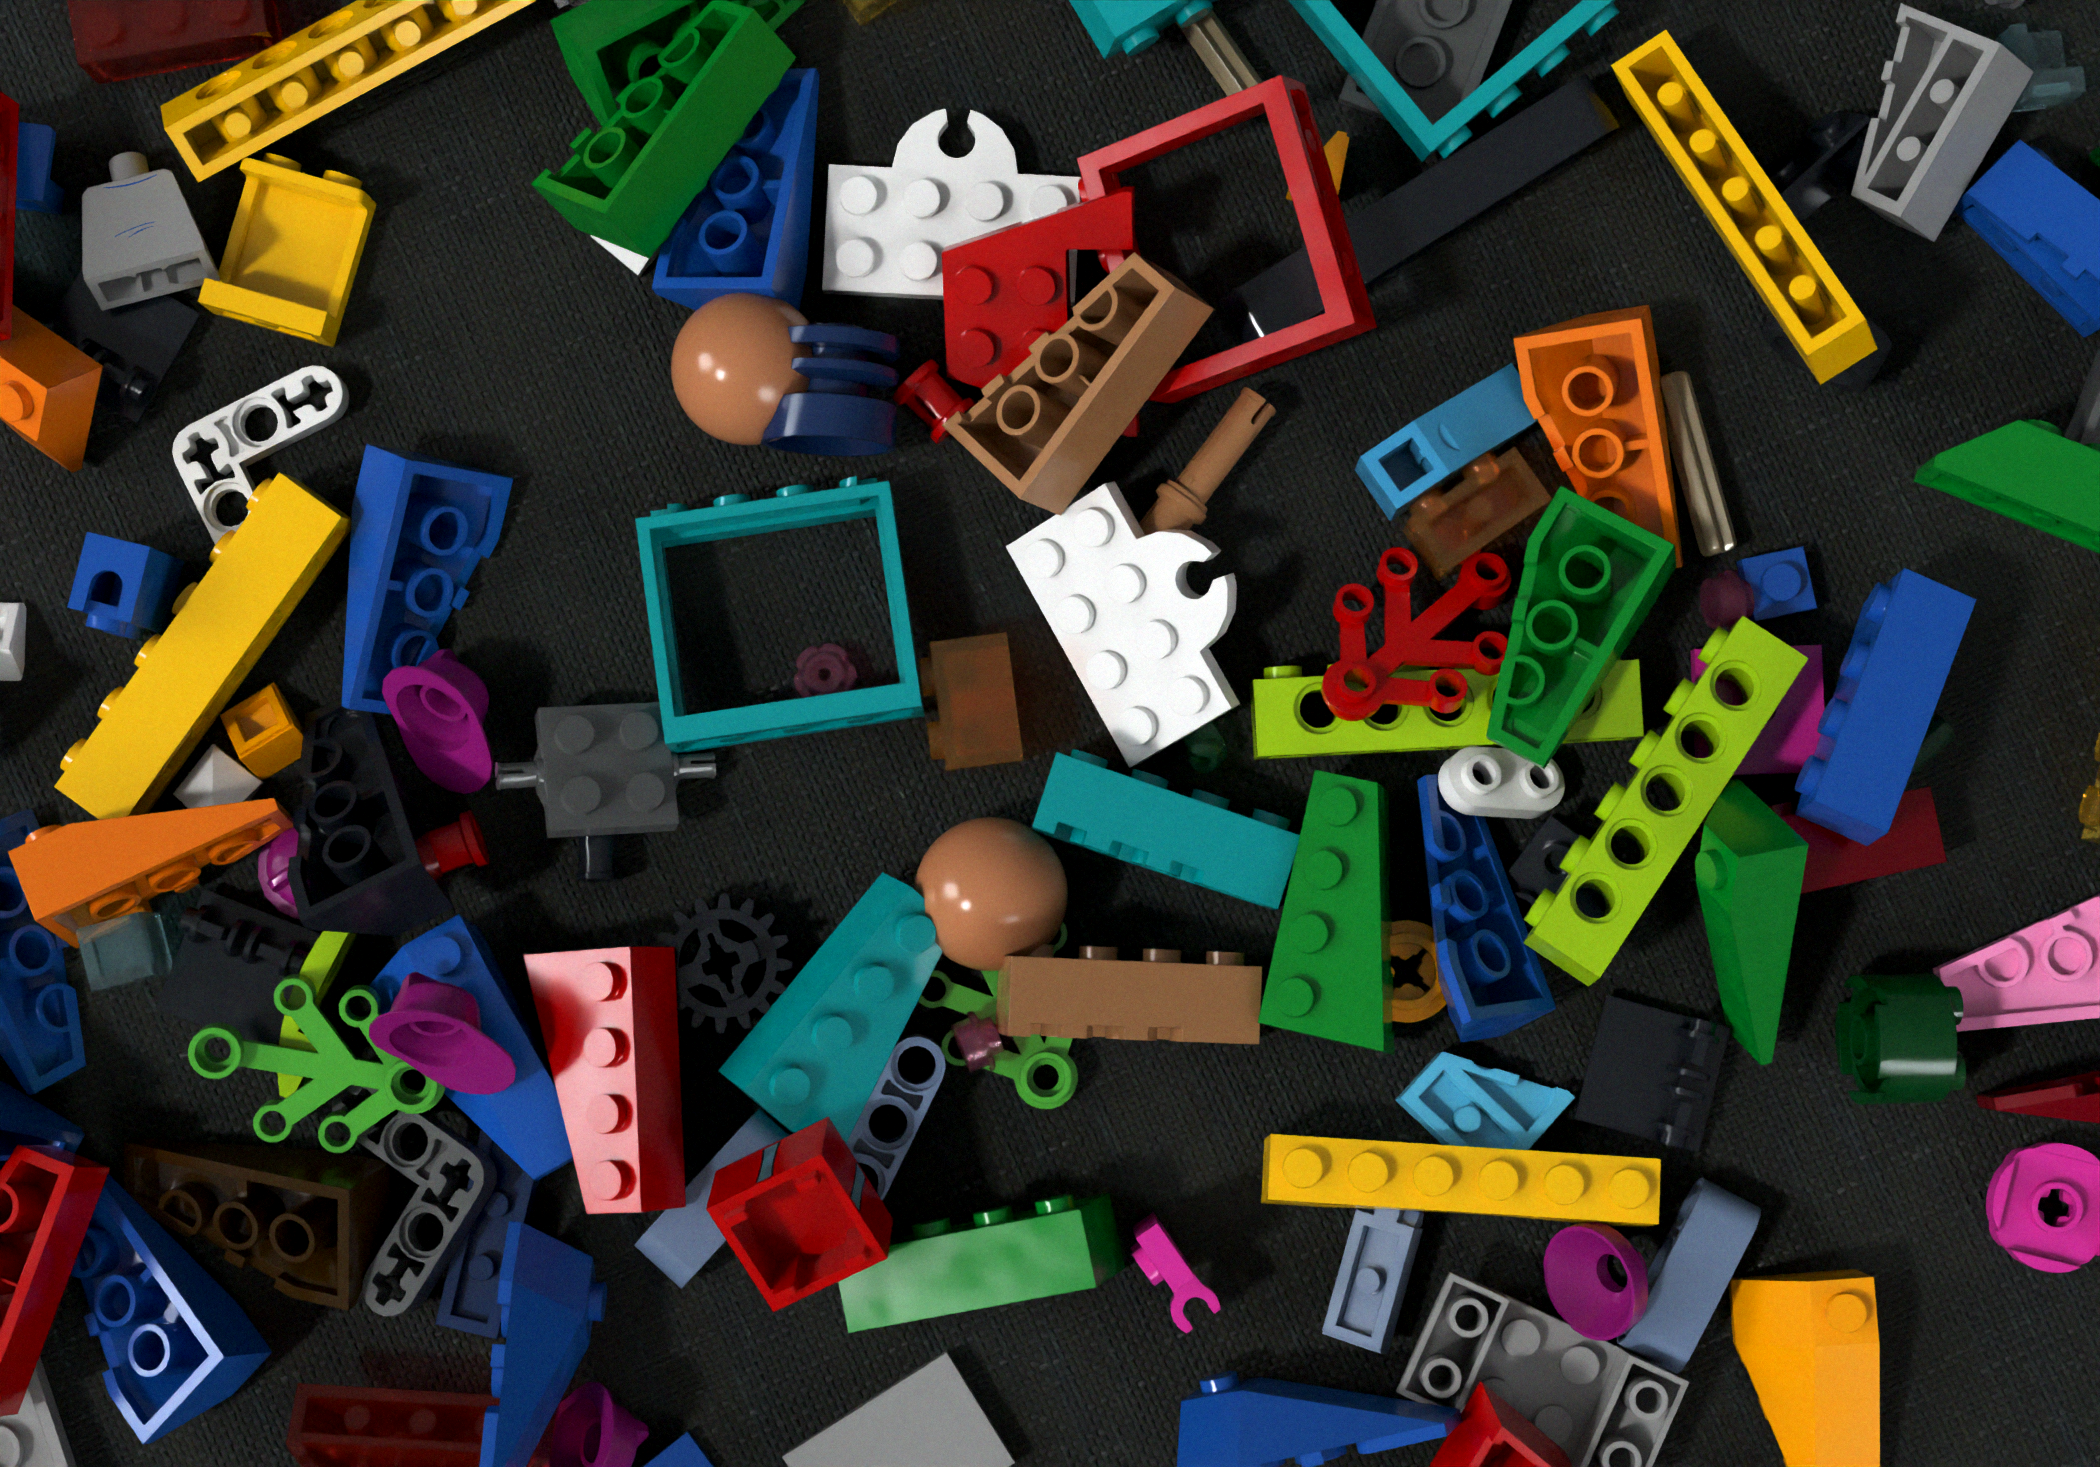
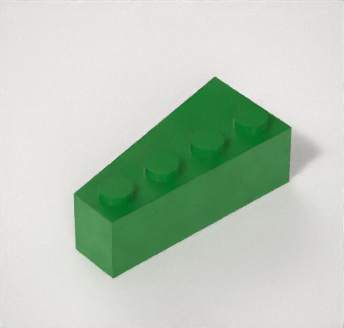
M712 0L657 56L658 62L662 67L651 77L643 78L636 83L631 82L615 98L621 105L620 109L600 130L594 134L586 127L569 145L576 154L555 175L546 168L531 185L575 229L650 259L657 248L668 239L673 226L694 197L705 188L710 175L732 145L742 137L745 127L767 97L777 89L781 78L796 59V56L755 9L726 0Z
M1320 770L1314 771L1257 1023L1395 1055L1394 1032L1392 1031L1393 974L1391 973L1390 952L1392 916L1389 904L1388 791L1379 783Z
M1106 1193L1074 1200L1073 1194L1049 1197L1035 1201V1209L1016 1213L1012 1212L1011 1205L991 1208L973 1213V1222L951 1226L950 1217L928 1220L912 1225L913 1234L890 1240L887 1259L838 1282L848 1333L1097 1288L1125 1269L1110 1194Z

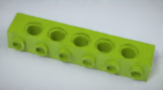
M1743 615L1729 631L1720 626L1715 629L1697 656L1699 660L1706 663L1705 668L1695 683L1684 677L1663 708L1664 711L1672 715V718L1660 735L1650 729L1630 757L1628 762L1638 768L1625 788L1615 782L1595 810L1594 815L1603 820L1602 824L1591 840L1580 835L1560 863L1559 867L1569 874L1556 893L1545 888L1524 918V921L1532 925L1533 928L1523 943L1588 987L1602 976L1809 659ZM1716 680H1729L1735 683L1742 693V705L1732 706L1724 703L1716 693ZM1693 731L1700 734L1708 744V757L1695 758L1689 755L1682 747L1681 733ZM1659 783L1666 786L1674 796V809L1671 811H1661L1653 807L1646 796L1647 784ZM1624 835L1633 839L1640 850L1639 863L1625 864L1619 861L1611 849L1612 837ZM1591 888L1601 894L1606 906L1603 917L1591 918L1579 910L1576 904V892L1578 889Z
M1485 656L1489 659H1493V656ZM1621 656L1619 657L1562 744L1634 740L1644 736L1639 659L1621 660ZM1403 665L1390 677L1429 681L1431 675L1437 670H1430V666ZM1302 666L1264 668V679H1254L1250 683L1254 760L1452 750L1470 746L1501 747L1486 737L1493 705L1492 696L1497 687L1499 674L1487 676L1478 673L1474 669L1455 668L1454 670L1460 672L1466 679L1468 689L1459 714L1452 721H1443L1436 718L1428 706L1397 705L1396 717L1390 724H1377L1369 718L1360 721H1346L1334 715L1328 726L1315 728L1308 725L1301 717L1300 703L1303 697L1308 694H1322L1321 684L1324 676L1302 677ZM1345 682V685L1353 691L1365 690L1362 685L1356 682ZM1439 685V686H1437V687H1440V686L1448 687V688H1450V689H1452V690L1454 691L1453 688H1451L1450 686H1447V685Z

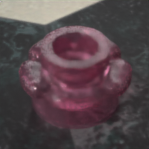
M1725 570L1724 573H1719L1717 577L1705 579L1700 588V607L1705 622L1712 629L1720 626L1722 628L1727 627L1730 630L1742 615L1746 618L1751 617L1754 611V594L1750 584L1746 580H1741L1737 573L1732 570Z
M831 643L824 644L822 648L811 646L805 649L796 661L798 673L794 676L795 687L800 695L805 698L851 691L856 683L857 674L855 666L848 661V653L842 647ZM827 668L830 670L831 676L828 680H821L819 678V671L821 669Z
M967 1011V1019L951 1025L963 1060L970 1073L986 1066L989 1067L990 1071L996 1069V1062L993 1056L1004 1052L996 1027L990 1016L979 1020L974 1011Z

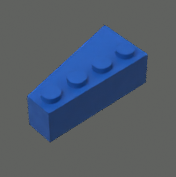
M1903 568L1886 584L1878 582L1874 586L1868 599L1863 603L1849 649L1840 668V677L1833 698L1829 701L1819 721L1817 732L1821 735L1814 756L1810 755L1798 775L1795 791L1801 793L1795 815L1865 846L1870 845L1888 833L1977 599L1906 568Z

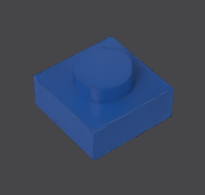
M1803 546L1745 558L1736 562L1748 617L1752 622L1755 623L1807 612L1817 608Z

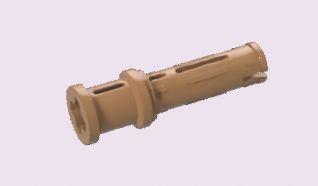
M1247 387L1241 390L1240 396L1174 482L1167 480L1156 489L1157 500L1139 522L1145 536L1166 529L1190 530L1193 524L1201 525L1207 518L1205 514L1208 511L1205 503L1268 420L1276 414L1277 411L1271 404L1267 403L1266 406L1264 405L1266 399Z

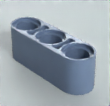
M920 1033L905 1035L897 1041L846 1143L858 1163L867 1164L875 1170L878 1175V1184L875 1191L881 1200L886 1196L938 1090L946 1069L944 1053L938 1042L930 1036ZM909 1047H924L935 1058L934 1071L924 1080H908L898 1069L899 1056ZM890 1104L897 1106L904 1112L907 1124L900 1135L895 1138L886 1139L879 1137L873 1132L869 1119L876 1108L881 1105Z
M760 1107L685 1188L686 1207L666 1209L634 1246L682 1289L726 1241L706 1210L715 1172L790 1134Z
M1703 1177L1699 1178L1687 1194L1648 1270L1646 1310L1641 1320L1632 1329L1617 1337V1344L1674 1374L1679 1373L1693 1354L1757 1228L1761 1216L1760 1207Z

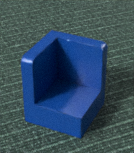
M19 122L16 209L61 215L65 190L50 179L56 132L48 125Z

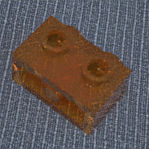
M1513 447L1499 458L1496 457L1492 450L1487 452L1460 472L1465 478L1464 482L1446 494L1438 486L1408 508L1413 517L1408 519L1403 532L1438 582L1539 514L1552 500L1516 447Z
M1007 632L930 642L928 647L930 657L918 659L922 695L923 697L935 695L938 721L926 722L931 760L943 759L945 773L1021 763L1023 761V752Z

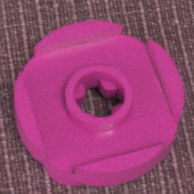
M2038 1142L2027 1147L2011 1150L2006 1155L2003 1163L1996 1169L1987 1190L1986 1214L1992 1239L2018 1262L2051 1273H2065L2081 1268L2079 1265L2089 1262L2095 1255L2100 1256V1161L2093 1154L2080 1147L2059 1142ZM2051 1189H2059V1200L2069 1204L2068 1213L2066 1216H2055L2052 1225H2048L2044 1222V1213L2038 1210L2039 1200L2041 1197H2048Z

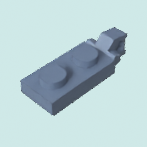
M1356 1209L1322 1334L1380 1354L1389 1353L1423 1231L1420 1227L1423 1223L1424 1212L1392 1209Z

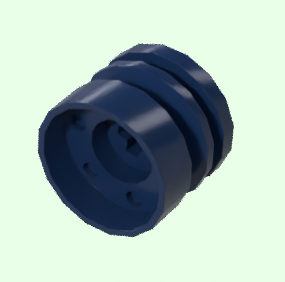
M810 323L808 325L787 327L791 343L809 346L812 349V358H792L791 365L793 370L809 378L810 383L807 392L783 394L771 422L764 430L761 444L784 452L819 456L860 457L877 456L893 452L896 447L897 407L892 403L869 397V392L894 387L898 383L899 373L895 369L882 364L895 362L900 357V341L895 336L842 323Z

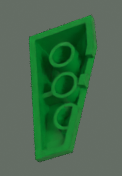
M1733 779L1728 781L1704 823L1701 848L1695 859L1696 884L1726 1027L1730 1028L1731 1035L1760 1065L1772 1063L1809 844L1741 780Z

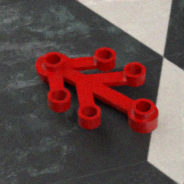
M1402 547L1387 549L1382 554L1376 571L1377 579L1383 586L1385 645L1368 659L1364 624L1369 620L1374 606L1373 594L1367 587L1361 584L1350 583L1341 587L1337 592L1332 609L1335 619L1339 622L1340 661L1332 664L1327 669L1321 684L1322 697L1329 710L1338 718L1346 721H1360L1374 715L1383 704L1428 706L1440 713H1452L1458 710L1463 703L1468 685L1460 672L1450 668L1474 669L1478 673L1487 676L1499 674L1501 663L1505 657L1508 639L1495 631L1480 633L1474 642L1433 639L1471 607L1489 610L1502 603L1511 583V572L1505 561L1500 556L1489 552L1469 557L1462 565L1456 585L1411 622L1410 586L1418 569V561L1415 555L1408 549ZM1390 564L1401 565L1407 573L1395 574L1387 566ZM1477 572L1488 573L1495 579L1486 580L1480 577ZM1347 600L1357 601L1362 605L1363 610H1349L1343 602ZM1491 648L1499 654L1500 658L1489 659L1480 652V649ZM1403 665L1447 667L1435 671L1429 681L1390 677ZM1345 682H1356L1362 685L1365 690L1353 691L1345 685ZM1439 685L1450 686L1454 689L1456 695L1453 697L1443 696L1437 691L1436 687Z

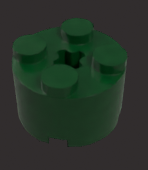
M1933 973L1852 975L1846 980L1843 987L1854 988L1850 1002H1838L1835 1039L1841 1075L1853 1074L1859 1089L1847 1090L1855 1103L1859 1105L1935 1103L1945 1099L1949 1091L1962 1090L1966 1080V1065L1963 1055L1957 1051L1956 1025L1960 1024L1963 1017V999L1958 987L1945 986L1941 979Z

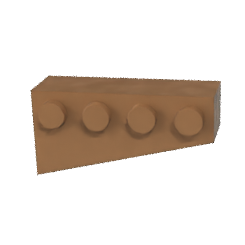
M1135 252L1072 308L1074 316L1054 334L1046 331L1028 348L1032 354L1008 376L999 373L981 390L984 397L968 412L962 413L957 411L942 425L1019 499L1060 516L1214 310L1213 307L1174 274Z
M1043 944L1027 957L1005 956L1002 969L998 971L995 1033L1002 1035L1031 1037V1034H1039L1040 1036L1087 1039L1105 1037L1106 1039L1140 1041L1164 1039L1176 1042L1259 1044L1260 1023L1257 1022L1261 1009L1262 967L1244 966L1245 953L1206 951V964L1181 963V950L1143 949L1142 961L1117 960V947L1079 946V959L1053 958L1054 945Z

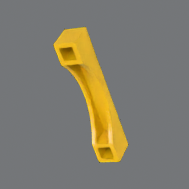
M1270 1134L1264 1139L1261 1203L1465 1213L1579 1224L1583 1222H1599L1610 1226L1644 1228L1659 1225L1661 1159Z

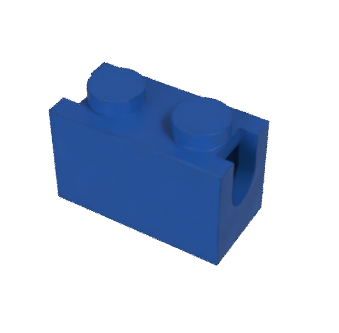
M87 532L67 608L88 614L85 626L102 630L109 634L142 641L145 629L163 634L167 629L184 561L149 546Z

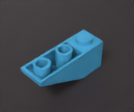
M1510 363L1415 419L1360 456L1355 471L1390 522L1538 422L1537 419L1534 420L1524 402L1518 371Z

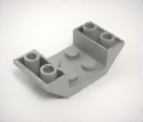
M1449 1272L1396 1392L1416 1402L1458 1408L1461 1413L1478 1384L1482 1381L1566 1452L1573 1467H1652L1689 1381L1609 1341H1596L1586 1338L1574 1331L1571 1325L1502 1292Z

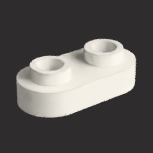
M1478 746L1463 748L1443 763L1438 774V785L1442 797L1451 808L1465 815L1534 819L1554 808L1561 801L1565 789L1563 774L1553 759L1549 761L1545 769H1542L1505 748ZM1472 769L1481 773L1484 778V785L1474 778ZM1530 773L1537 778L1541 788L1532 782Z

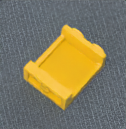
M264 153L262 161L245 157L242 159L239 169L246 175V182L218 271L220 281L205 278L198 302L213 314L334 347L377 204L365 191L361 190L362 181L352 176L332 170H325L323 179L300 172L302 166L300 163L272 153Z

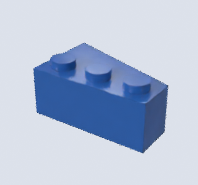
M2019 139L2003 152L1964 191L1954 211L2082 337L2086 338L2100 330V200L2058 169L2045 152L2035 146H2028Z

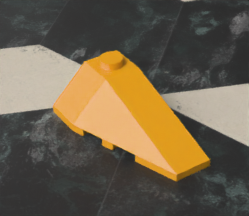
M1856 1269L1731 1278L1728 1286L1733 1343L1758 1395L1757 1400L1765 1419L1769 1421L1784 1457L1785 1466L1880 1467V1342L1874 1277Z

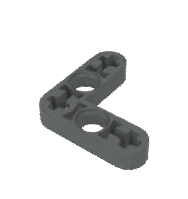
M350 1085L333 1097L332 1112L336 1110L349 1112L358 1105L355 1103L358 1095L370 1096L378 1089ZM394 1110L387 1115L394 1116L387 1124L378 1121L361 1133L357 1139L360 1144L419 1185L366 1271L363 1279L362 1293L366 1304L373 1312L382 1316L408 1315L417 1311L425 1303L492 1195L497 1183V1170L493 1160L483 1150L428 1111L418 1114H407ZM335 1122L346 1134L351 1136L350 1129L346 1124ZM413 1123L420 1125L428 1137L425 1153L416 1160L409 1159L401 1148L403 1131ZM471 1164L468 1176L474 1181L473 1187L460 1188L455 1191L460 1180L453 1173L455 1166H468ZM435 1196H452L447 1205L435 1201ZM451 1206L459 1208V1212L457 1213ZM428 1213L436 1215L443 1226L441 1243L431 1251L423 1248L416 1237L418 1222ZM401 1251H403L407 1257L402 1256ZM413 1259L418 1262H423L425 1264V1267H408V1265ZM405 1272L399 1284L406 1291L405 1296L389 1299L392 1287L386 1282L387 1276L401 1275Z

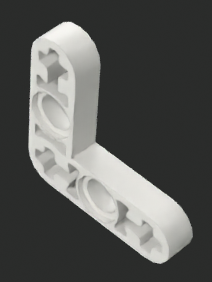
M312 365L301 368L186 426L178 433L173 442L172 449L174 462L215 545L225 533L230 530L236 532L244 522L242 521L239 525L232 527L224 526L217 517L216 507L223 495L233 491L243 493L247 501L249 500L256 486L246 467L335 423L344 415L348 408L349 393L347 385L337 374L323 366ZM313 381H316L324 388L332 386L333 391L325 396L328 407L324 410L319 411L313 405L308 404L293 411L301 420L295 426H293L288 410L278 401V398L286 394L287 401L294 405L307 399L311 395L308 385ZM257 408H271L277 416V430L268 440L261 442L252 441L246 434V418L249 413ZM201 437L211 444L218 443L219 449L211 454L217 471L225 476L231 470L235 474L234 478L216 481L205 491H203L201 485L214 482L205 465L197 461H190V456L197 452L195 441Z

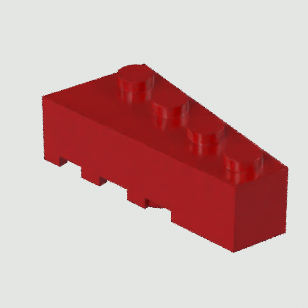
M618 947L523 955L586 1213H638L686 1207L675 947Z
M18 1144L0 1170V1417L18 1414L110 1170V1167L53 1145Z

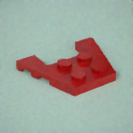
M1134 186L1122 187L1110 191L1108 195L1084 203L1077 202L1059 208L1057 212L1024 223L1021 221L945 247L942 251L948 378L983 389L999 373L1008 376L1032 354L1028 347L1046 331L1054 334L1071 319L1069 250H1133L1136 244ZM1139 411L1121 435L1137 437L1140 430Z

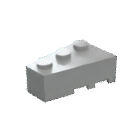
M1901 3L1896 23L1901 26V31L1893 61L1886 60L1881 80L1887 85L1878 118H1871L1851 195L1885 220L1935 242L2034 72L2001 43Z

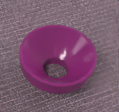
M1583 1222L1560 1230L1550 1240L1543 1263L1547 1292L1559 1315L1567 1324L1571 1325L1574 1331L1596 1341H1608L1625 1334L1641 1320L1648 1300V1271L1640 1252H1637L1634 1246L1621 1233L1606 1224ZM1610 1254L1616 1256L1622 1262L1627 1273L1628 1280L1625 1288L1619 1286L1609 1274L1607 1261Z

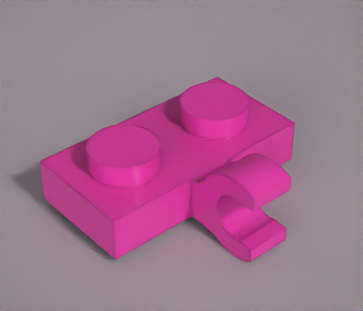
M1154 1212L1133 1226L1135 1238L1138 1242L1130 1247L1133 1252L1132 1255L1154 1286L1165 1279L1173 1291L1170 1312L1174 1323L1180 1330L1188 1333L1193 1329L1189 1319L1183 1313L1185 1303L1191 1298L1198 1297L1205 1300L1214 1314L1221 1310L1215 1292L1198 1279L1191 1265Z

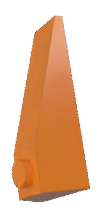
M12 304L11 339L0 341V419L25 441L70 472L74 473L82 469L103 366Z
M1643 305L1587 314L1515 336L1513 340L1524 402L1534 420L1537 419L1554 449L1553 455L1562 472L1565 471L1577 494L1674 544L1676 568L1682 567L1683 558L1663 392L1660 384L1661 375L1650 306Z
M275 798L71 823L65 826L50 825L29 834L25 839V844L8 851L34 920L77 949L128 926L153 912L148 901L149 899L161 892L175 890L177 893L186 892L200 883L197 877L200 875L202 867L209 863L225 865L236 862L292 828L293 819L291 814Z

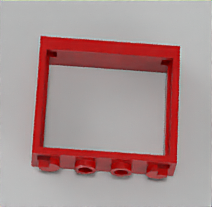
M1284 75L1276 76L1077 158L1082 176L1078 182V190L1084 203L1108 195L1110 191L1121 188L1117 175L1121 171L1267 113L1326 313L1181 368L1174 370L1172 366L1149 396L1148 401L1172 404L1377 328L1306 87L1302 82ZM1137 240L1133 250H1096L1098 259L1108 274L1113 272L1134 252L1141 256Z

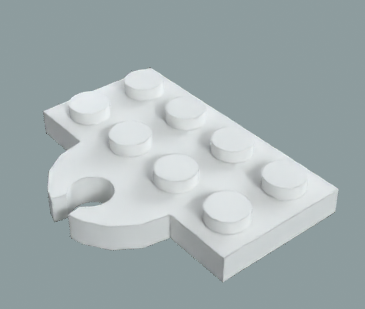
M946 109L934 111L911 125L897 145L892 167L829 164L822 291L824 294L944 300L942 251L946 246L1021 221L1024 223L1057 212L1059 208L1080 202L1078 182L1081 177L1018 174L1015 150L1002 128L983 114L970 110L967 121L968 128L975 138V145L972 151L961 158L949 157L939 147L940 136L948 127ZM1069 250L1071 306H1075L1077 250Z
M1113 481L1103 484L1067 507L1061 516L1054 515L1006 546L1129 768L1145 761L1240 705L1209 649L1226 633L1236 611L1237 584L1235 575L1231 573L1214 579L1208 593L1204 596L1193 592L1186 580V571L1192 561L1205 562L1213 559L1221 552L1212 541L1193 531L1166 529L1145 536L1116 482Z

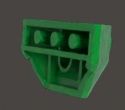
M2035 419L2017 420L1935 455L1916 472L1914 478L1916 483L1950 494L2100 554V444L2088 443L2082 445L2062 437V431L2058 427L2045 421Z

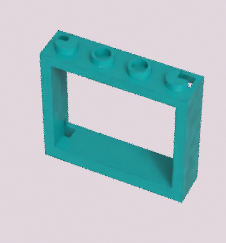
M1288 0L1421 162L1426 160L1436 150L1444 159L1473 136V133L1466 126L1484 110L1492 118H1495L1523 94L1515 85L1533 69L1541 78L1544 77L1571 54V51L1564 44L1582 28L1590 37L1593 36L1620 12L1613 4L1616 0H1582L1432 125L1330 0Z
M857 476L841 480L839 482L840 488L816 492L812 485H792L777 490V497L752 501L750 495L732 494L713 500L714 507L689 510L686 504L674 503L667 504V509L650 511L651 516L635 518L664 741L672 753H684L925 716L894 498L889 481L877 482V478L858 480ZM876 516L900 683L687 715L665 548Z

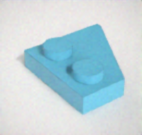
M1442 1051L1432 1058L1395 1100L1442 1145L1529 1150L1575 1097L1568 1090L1558 1087H1546L1519 1078L1520 1075L1498 1068L1489 1069L1474 1064L1472 1060Z

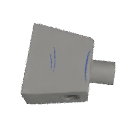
M124 152L111 158L108 166L112 182L89 187L82 194V272L84 280L101 310L201 286L205 278L220 281L217 267L172 170L160 169L149 172L147 158L138 152Z

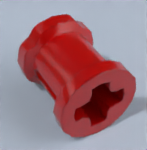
M930 359L904 381L892 398L899 406L907 404L932 430L930 438L938 444L950 435L942 425L957 411L966 413L976 403L970 397L962 399L938 374L939 365L933 359Z
M471 810L461 813L457 822L426 832L442 873L473 862L478 867L489 864L487 846L480 826Z

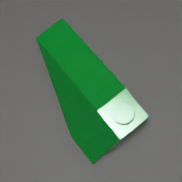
M590 0L550 20L569 73L601 126L620 109L621 105L615 98L631 82L636 83L643 78L651 77L662 67L658 62L657 56L712 0ZM806 0L726 1L755 9L769 27L775 31Z
M1562 486L1559 487L1527 542L1523 561L1524 568L1518 596L1515 598L1507 648L1504 660L1501 663L1486 733L1487 739L1542 769H1545L1622 655L1676 568L1674 544Z

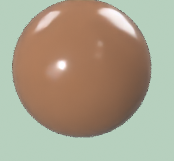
M744 292L718 296L697 309L681 328L675 341L671 358V378L674 391L687 416L700 429L719 440L736 445L761 444L764 430L771 422L783 394L807 392L810 379L793 370L791 365L792 358H812V349L809 346L791 343L787 328L810 324L805 316L784 300Z
M982 817L967 820L943 833L925 853L917 870L914 890L925 899V915L935 925V942L943 951L942 954L962 966L981 971H999L1002 969L1005 956L1027 957L1041 945H1049L1062 925L1068 902L1067 878L1063 865L1053 847L1032 828L1015 820L1001 817Z

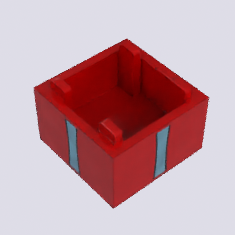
M829 1116L715 1172L706 1210L773 1312L888 1258L893 1217Z

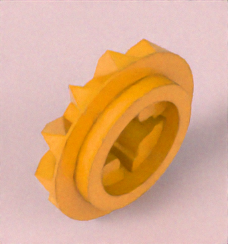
M1411 920L1392 922V934H1390L1391 956L1407 960L1412 955H1417L1423 949L1425 953L1419 958L1420 963L1415 971L1422 978L1420 981L1428 987L1425 991L1419 986L1414 987L1409 983H1403L1398 988L1394 987L1392 1021L1403 1023L1422 1021L1435 1015L1446 1005L1438 981L1433 928L1421 922ZM1391 967V973L1393 974V977H1394L1395 971H1394V969Z

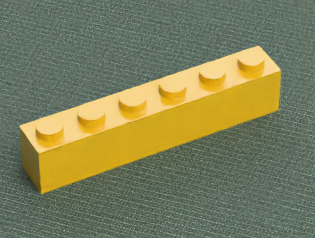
M1664 30L1612 64L1613 71L1628 101L1819 384L1825 383L1876 351L1878 348L1865 317L1668 31Z
M279 472L274 480L267 478L258 485L246 505V508L251 512L236 532L233 530L228 531L216 543L209 556V561L213 565L199 584L196 582L189 584L178 596L172 607V613L176 617L162 636L155 634L141 648L134 662L139 668L126 687L118 686L101 704L97 716L102 720L88 740L85 738L79 739L62 759L60 769L65 772L54 787L97 819L103 820L142 815L150 812L351 531V517L295 477Z

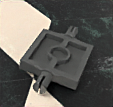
M659 702L540 707L535 714L538 747L534 760L531 762H496L495 764L497 790L535 787L536 793L544 806L547 838L675 831L679 825L676 788L679 779H714L716 776V763H713L716 758L713 751L677 754L676 752L672 753L668 749L664 741Z

